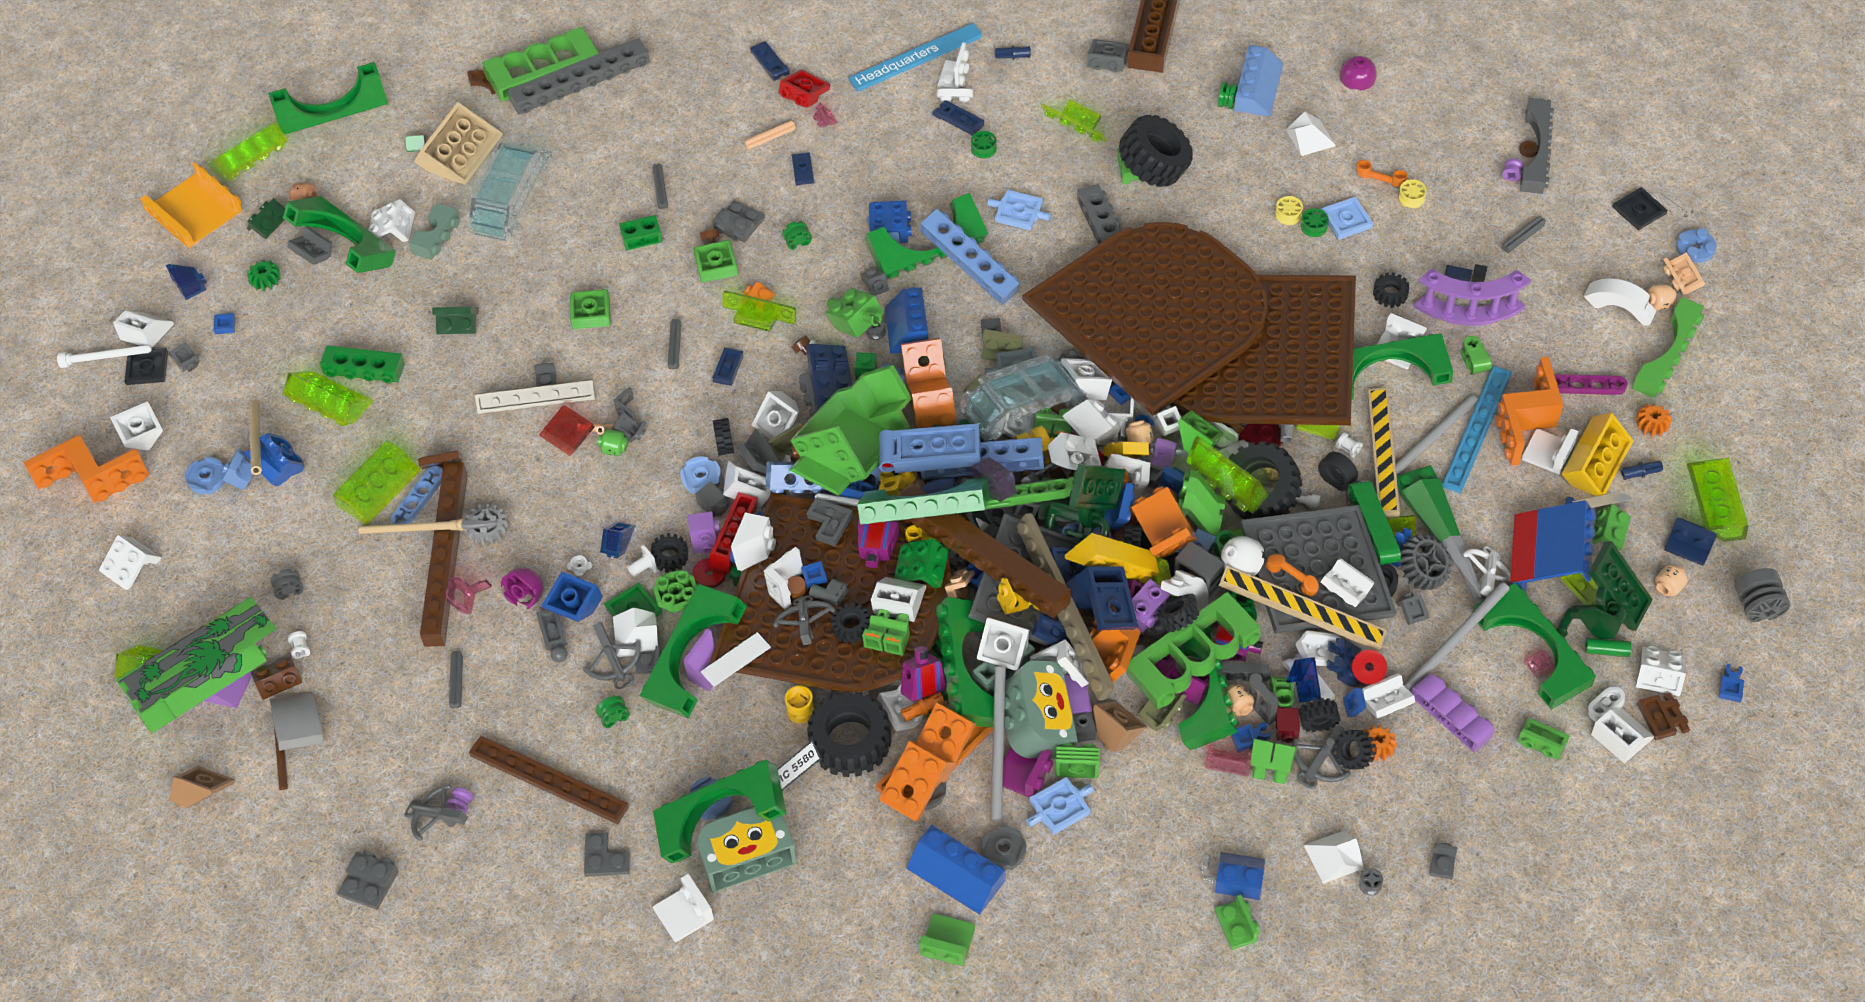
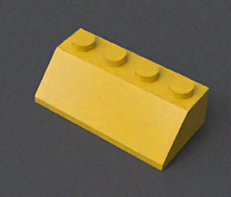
M1613 413L1592 416L1562 472V475L1571 486L1594 496H1601L1607 493L1634 441Z
M1091 533L1064 555L1065 559L1087 567L1124 566L1126 578L1141 583H1147L1160 573L1156 557L1153 556L1150 550Z

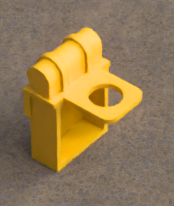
M1112 442L1104 447L1103 453L1108 458L1111 454H1118L1136 459L1149 455V444L1144 442Z

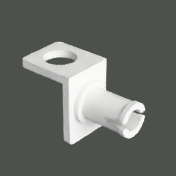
M1132 397L1130 414L1108 413L1117 419V424L1121 427L1113 437V440H1118L1119 433L1120 440L1124 441L1126 439V424L1133 422L1134 399Z
M644 545L641 546L642 557L627 565L633 577L647 568L652 569L654 573L660 571L656 567L655 558ZM666 550L662 552L664 556L671 557Z

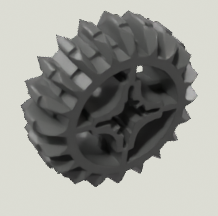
M1418 534L1407 539L1406 543L1401 546V560L1399 563L1402 566L1399 570L1404 571L1403 577L1408 578V584L1414 583V588H1421V590L1436 589L1449 579L1448 574L1452 572L1449 568L1452 562L1448 561L1451 555L1446 554L1447 547H1442V541H1436L1435 536L1430 537L1429 534ZM1418 548L1422 549L1420 553L1416 552ZM1429 572H1433L1432 577L1428 576Z

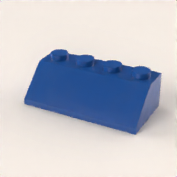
M922 287L902 289L885 306L890 354L902 353V343L929 339Z
M933 825L928 828L918 841L906 868L979 915L1005 882L1004 869Z

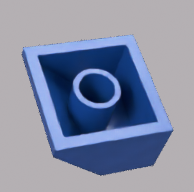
M561 571L541 606L544 609L579 622L594 613L603 596L597 585Z
M1221 852L1215 893L1231 896L1242 895L1243 898L1260 900L1265 859Z

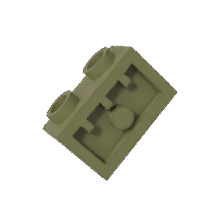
M988 329L984 331L982 359L996 361V353L1023 349V336Z

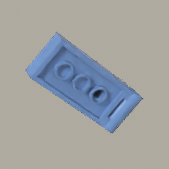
M979 424L895 431L883 430L879 434V468L883 472L895 470V473L981 466Z

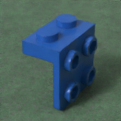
M907 201L869 203L870 232L885 227L888 233L900 232L901 243H908V236H912L911 225H908V222H911V211H907Z
M1126 483L1122 488L1117 510H1106L1104 518L1109 523L1111 529L1119 531L1123 524L1128 523L1131 511H1129V506L1133 504L1135 498L1133 493L1134 485Z

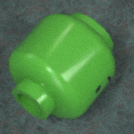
M606 429L603 435H599L597 446L601 447L603 454L620 456L622 452H626L628 437H625L622 431Z

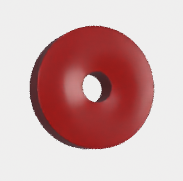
M710 558L700 560L693 568L696 584L709 588L721 585L726 578V573L709 568ZM709 571L713 572L711 575H706Z
M1364 650L1355 656L1352 663V671L1360 682L1375 684L1384 678L1387 671V663L1379 652ZM1367 663L1373 664L1374 669L1372 671L1365 669Z

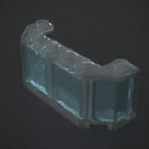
M510 142L499 144L497 150L493 152L490 163L486 165L483 177L479 179L478 187L471 196L468 228L471 235L513 244L516 236L512 234L514 227H518L517 218L541 170L551 168L553 164L550 150H538L513 145Z
M1047 353L983 375L978 380L980 385L973 392L967 390L963 394L959 410L970 424H979L980 436L986 442L999 438L1003 433L1005 423L1008 421L1017 420L1022 416L1034 414L1039 410L1051 408L1062 402H1067L1066 406L1071 410L1085 401L1087 393L1067 373L1063 364Z

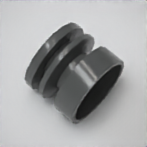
M1756 569L1741 576L1735 583V589L1740 601L1743 602L1742 607L1746 617L1751 622L1776 619L1785 614L1791 606L1786 591L1783 589L1778 571L1775 569Z

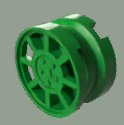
M1222 82L1218 107L1225 106L1233 110L1238 84L1233 83L1229 85L1227 82Z
M989 131L976 132L971 137L972 154L981 159L992 157L997 151L996 136Z
M1312 208L1306 210L1301 220L1302 232L1310 237L1324 235L1328 228V215L1321 209Z
M793 221L786 225V229H783L782 236L791 250H795L797 245L800 244L801 246H807L812 240V235L803 221H799V223Z
M611 696L604 699L597 705L595 710L605 728H611L618 720L620 722L626 721L630 716V711L625 706L621 696Z

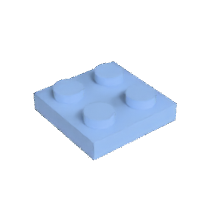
M1356 197L1321 209L1328 215V225L1338 240L1373 227V222Z

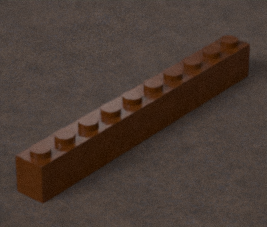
M448 462L443 464L435 522L462 519L468 477L464 462ZM434 530L420 637L424 647L445 646L460 530Z
M912 484L898 496H916L927 493ZM957 513L907 519L917 528L927 532L930 537L937 539L945 547L958 553L961 558L968 560L976 568L986 572L992 579L1001 582L1002 578H1007L1013 591L1026 602L1036 606L1042 613H1046L1054 618L1070 604L1071 589Z

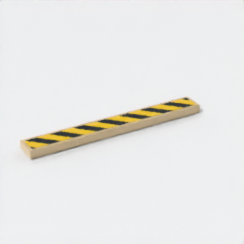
M1388 388L1368 389L1377 496L1386 517H1399L1400 507Z
M1226 566L1219 583L1220 587L1380 651L1387 630L1230 566Z

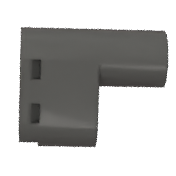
M832 579L827 588L813 584L809 590V595L838 607L849 591L846 588L848 584L836 579Z

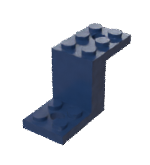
M1052 547L1049 549L1066 586L1071 589L1070 594L1077 609H1093L1098 630H1134L1138 627L1124 566L1087 567L1065 559L1064 555L1074 547ZM1069 564L1075 568V573L1070 570ZM1110 604L1116 608L1117 612L1112 611Z

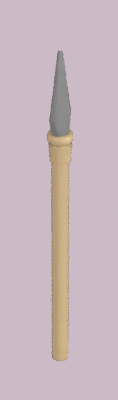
M459 519L445 522L360 526L358 530L360 534L449 529L464 531L465 529L496 525L499 522Z

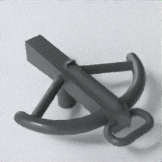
M1051 461L1044 466V469L1029 470V475L1016 485L1041 482L1039 478L1057 464Z
M808 595L795 599L793 601L794 606L782 612L773 624L775 628L779 624L800 626V637L803 645L811 644L814 638L810 623L829 611L835 612V608L831 604L823 601H813V597ZM809 608H826L809 618ZM799 611V621L783 620L788 615Z
M598 622L592 625L603 649L590 669L587 666L583 668L584 672L597 680L615 679L614 687L617 689H623L633 684L634 677L627 672L636 665L640 657L641 642L636 640L635 645L611 644L603 623ZM615 649L635 650V654L630 663L622 667ZM604 654H606L614 673L602 675L593 672ZM625 678H631L630 682L620 687L617 686L618 681L624 682Z
M1337 724L1324 746L1298 744V739H1293L1292 746L1297 747L1294 760L1304 771L1297 774V781L1309 789H1314L1317 786L1316 779L1323 782H1338L1350 776V771L1344 773L1331 752L1335 746L1334 740H1338V734H1342L1341 732L1345 728ZM1298 749L1320 750V752L1309 767L1301 760ZM1328 755L1340 775L1325 776L1318 773ZM1300 776H1306V782L1310 780L1314 781V785L1311 786L1306 782L1302 781L1300 779Z
M450 784L434 789L421 802L419 799H414L410 802L405 811V817H412L411 831L416 839L422 840V834L439 819H442L449 827L455 826L456 823L464 825L468 817L463 811L446 808V790L452 788ZM442 792L441 807L427 805L434 796ZM411 807L413 812L410 815H408L407 813ZM420 816L434 818L420 831L417 830Z

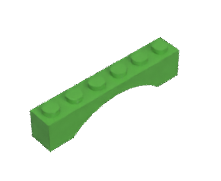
M1681 297L1671 318L1675 337L1674 344L1660 358L1643 364L1635 378L1632 389L1653 398L1656 397L1657 393L1662 394L1666 386L1665 379L1670 380L1674 372L1673 365L1677 366L1682 357L1680 352L1685 353L1689 345L1688 338L1693 339L1697 328H1695V325L1700 326L1704 315L1701 314L1704 308L1703 305Z

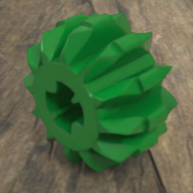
M263 259L260 263L256 261V265H250V270L247 271L248 281L257 291L262 289L265 292L266 287L272 290V284L278 285V280H281L279 267L271 260L266 262Z

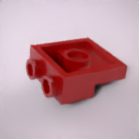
M801 69L780 80L778 93L783 98L795 101L798 106L808 108L818 102L821 94L830 90V83Z

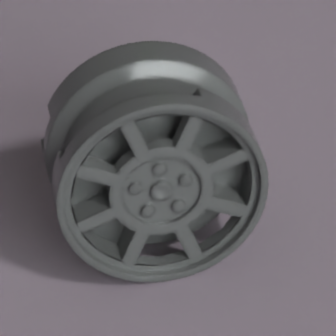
M283 569L280 570V574H274L271 577L270 581L274 589V595L278 599L285 600L291 593L299 595L303 591V584L297 570Z

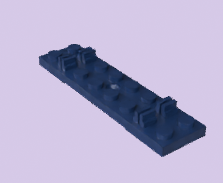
M807 344L806 352L816 412L836 390L852 386L846 346Z

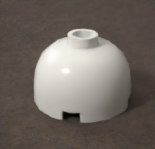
M1237 536L1230 539L1224 545L1221 552V561L1225 563L1224 568L1230 566L1255 576L1264 563V558H1262V551L1264 552L1258 541L1246 536Z

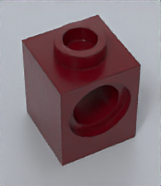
M1277 708L1275 720L1276 739L1282 740L1284 743H1292L1295 738L1299 740V709Z

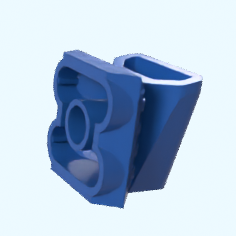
M267 433L259 437L261 443V474L271 485L279 486L291 476L303 471L305 467L303 460L293 451L292 445L283 436ZM249 449L244 454L251 461Z

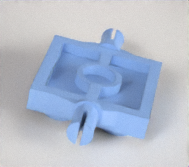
M1007 190L1005 196L1000 201L991 198L988 200V206L998 208L995 216V222L1031 231L1038 218L1049 221L1051 213L1040 211L1043 205V198Z
M1065 777L1031 796L1029 802L1036 810V814L1026 819L1027 825L1029 824V827H1032L1041 821L1055 835L1090 815L1091 810L1084 802V797L1094 792L1091 784H1088L1081 789H1077Z

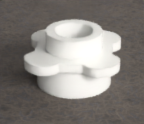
M582 555L574 556L570 563L567 564V569L572 570L576 577L583 576L586 570L592 568L591 562H587L586 558Z

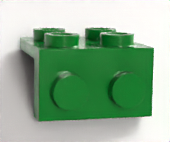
M935 539L903 544L900 548L894 579L903 581L923 580L933 588H940L949 549Z

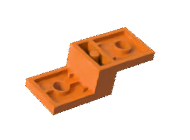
M1110 604L1112 611L1117 612L1116 608ZM1094 617L1090 623L1092 627L1088 632L1112 682H1114L1127 671L1141 631L1138 628L1134 630H1098Z
M936 703L917 741L908 742L879 801L912 820L919 821L938 782L947 781L976 723L946 706ZM945 726L951 729V736L948 739L943 738L941 735V730ZM906 785H911L914 790L913 795L909 798L904 795L903 791Z

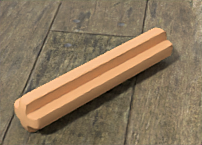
M789 121L745 140L744 144L747 149H751L793 131L796 127L793 121Z

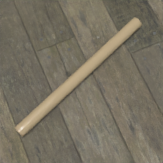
M253 400L249 402L251 473L259 475L262 471L259 438V403Z

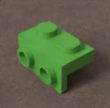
M1614 504L1601 508L1596 514L1594 525L1595 537H1593L1592 544L1600 541L1603 543L1612 541L1619 551L1622 550L1631 516Z
M1528 718L1520 732L1518 742L1526 748L1543 753L1546 757L1559 760L1570 736Z

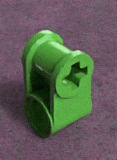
M1476 336L1466 337L1463 343L1464 347L1460 353L1467 369L1471 371L1470 374L1473 375L1491 370V358L1483 347L1481 340Z
M1270 675V691H1273L1278 697L1277 708H1293V676L1275 677Z

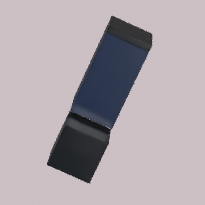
M1475 264L1473 271L1447 265L1444 275L1461 281L1484 282L1488 266Z

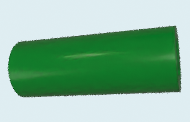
M1586 638V654L1630 657L1631 641Z

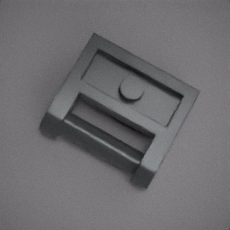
M1254 673L1249 678L1250 693L1254 697L1252 707L1269 726L1276 720L1278 697L1262 683V676Z

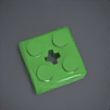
M730 240L693 247L702 283L738 275Z
M608 289L570 293V321L572 329L611 325Z
M1065 743L1056 747L1055 775L1057 777H1099L1100 749L1093 744H1084L1082 747H1077L1071 743Z

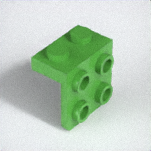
M938 914L932 915L926 935L921 936L919 942L920 955L964 967L975 932V925Z

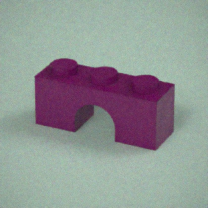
M1170 654L1154 664L1166 678L1178 679L1183 676L1177 671L1175 666L1176 660ZM1192 675L1190 686L1185 691L1176 694L1181 695L1184 693L1187 701L1199 705L1207 696L1210 675L1198 677Z

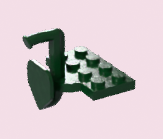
M1078 464V468L1074 473L1075 481L1070 492L1069 505L1053 502L1048 509L1045 528L1054 531L1056 516L1058 515L1080 522L1079 529H1065L1064 533L1086 538L1093 532V529L1099 526L1101 530L1100 534L1097 535L1108 538L1110 526L1104 517L1107 509L1117 510L1126 469Z
M1612 541L1604 542L1588 572L1598 586L1596 605H1577L1568 608L1556 629L1564 637L1568 635L1567 629L1573 619H1581L1589 632L1600 639H1614L1622 623L1628 629L1636 631L1653 600Z

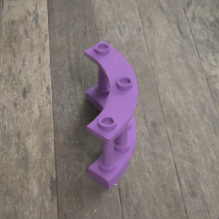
M1432 268L1419 278V282L1427 286V292L1414 303V308L1432 318H1438L1451 324L1467 326L1493 324L1494 322L1511 318L1525 309V304L1520 302L1517 297L1519 290L1529 285L1532 280L1516 269L1509 275L1496 280L1467 282L1450 278ZM1437 291L1448 295L1447 302L1434 298V292ZM1455 298L1469 299V307L1454 305ZM1492 299L1490 305L1477 307L1478 300Z

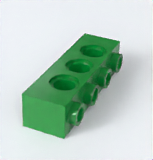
M326 345L320 362L323 374L328 377L361 378L369 382L379 380L387 384L392 382L399 383L405 365L401 353Z

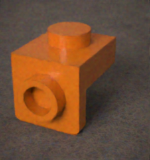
M756 281L753 286L749 284L742 293L745 295L742 302L745 303L747 300H750L760 309L765 310L775 294Z

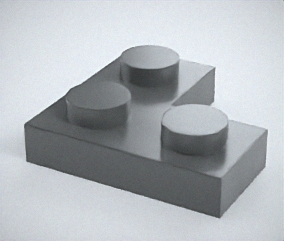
M815 498L807 512L809 519L823 523L816 534V540L832 546H836L854 515L851 509L819 498Z
M608 833L585 834V877L629 874V851L608 853Z

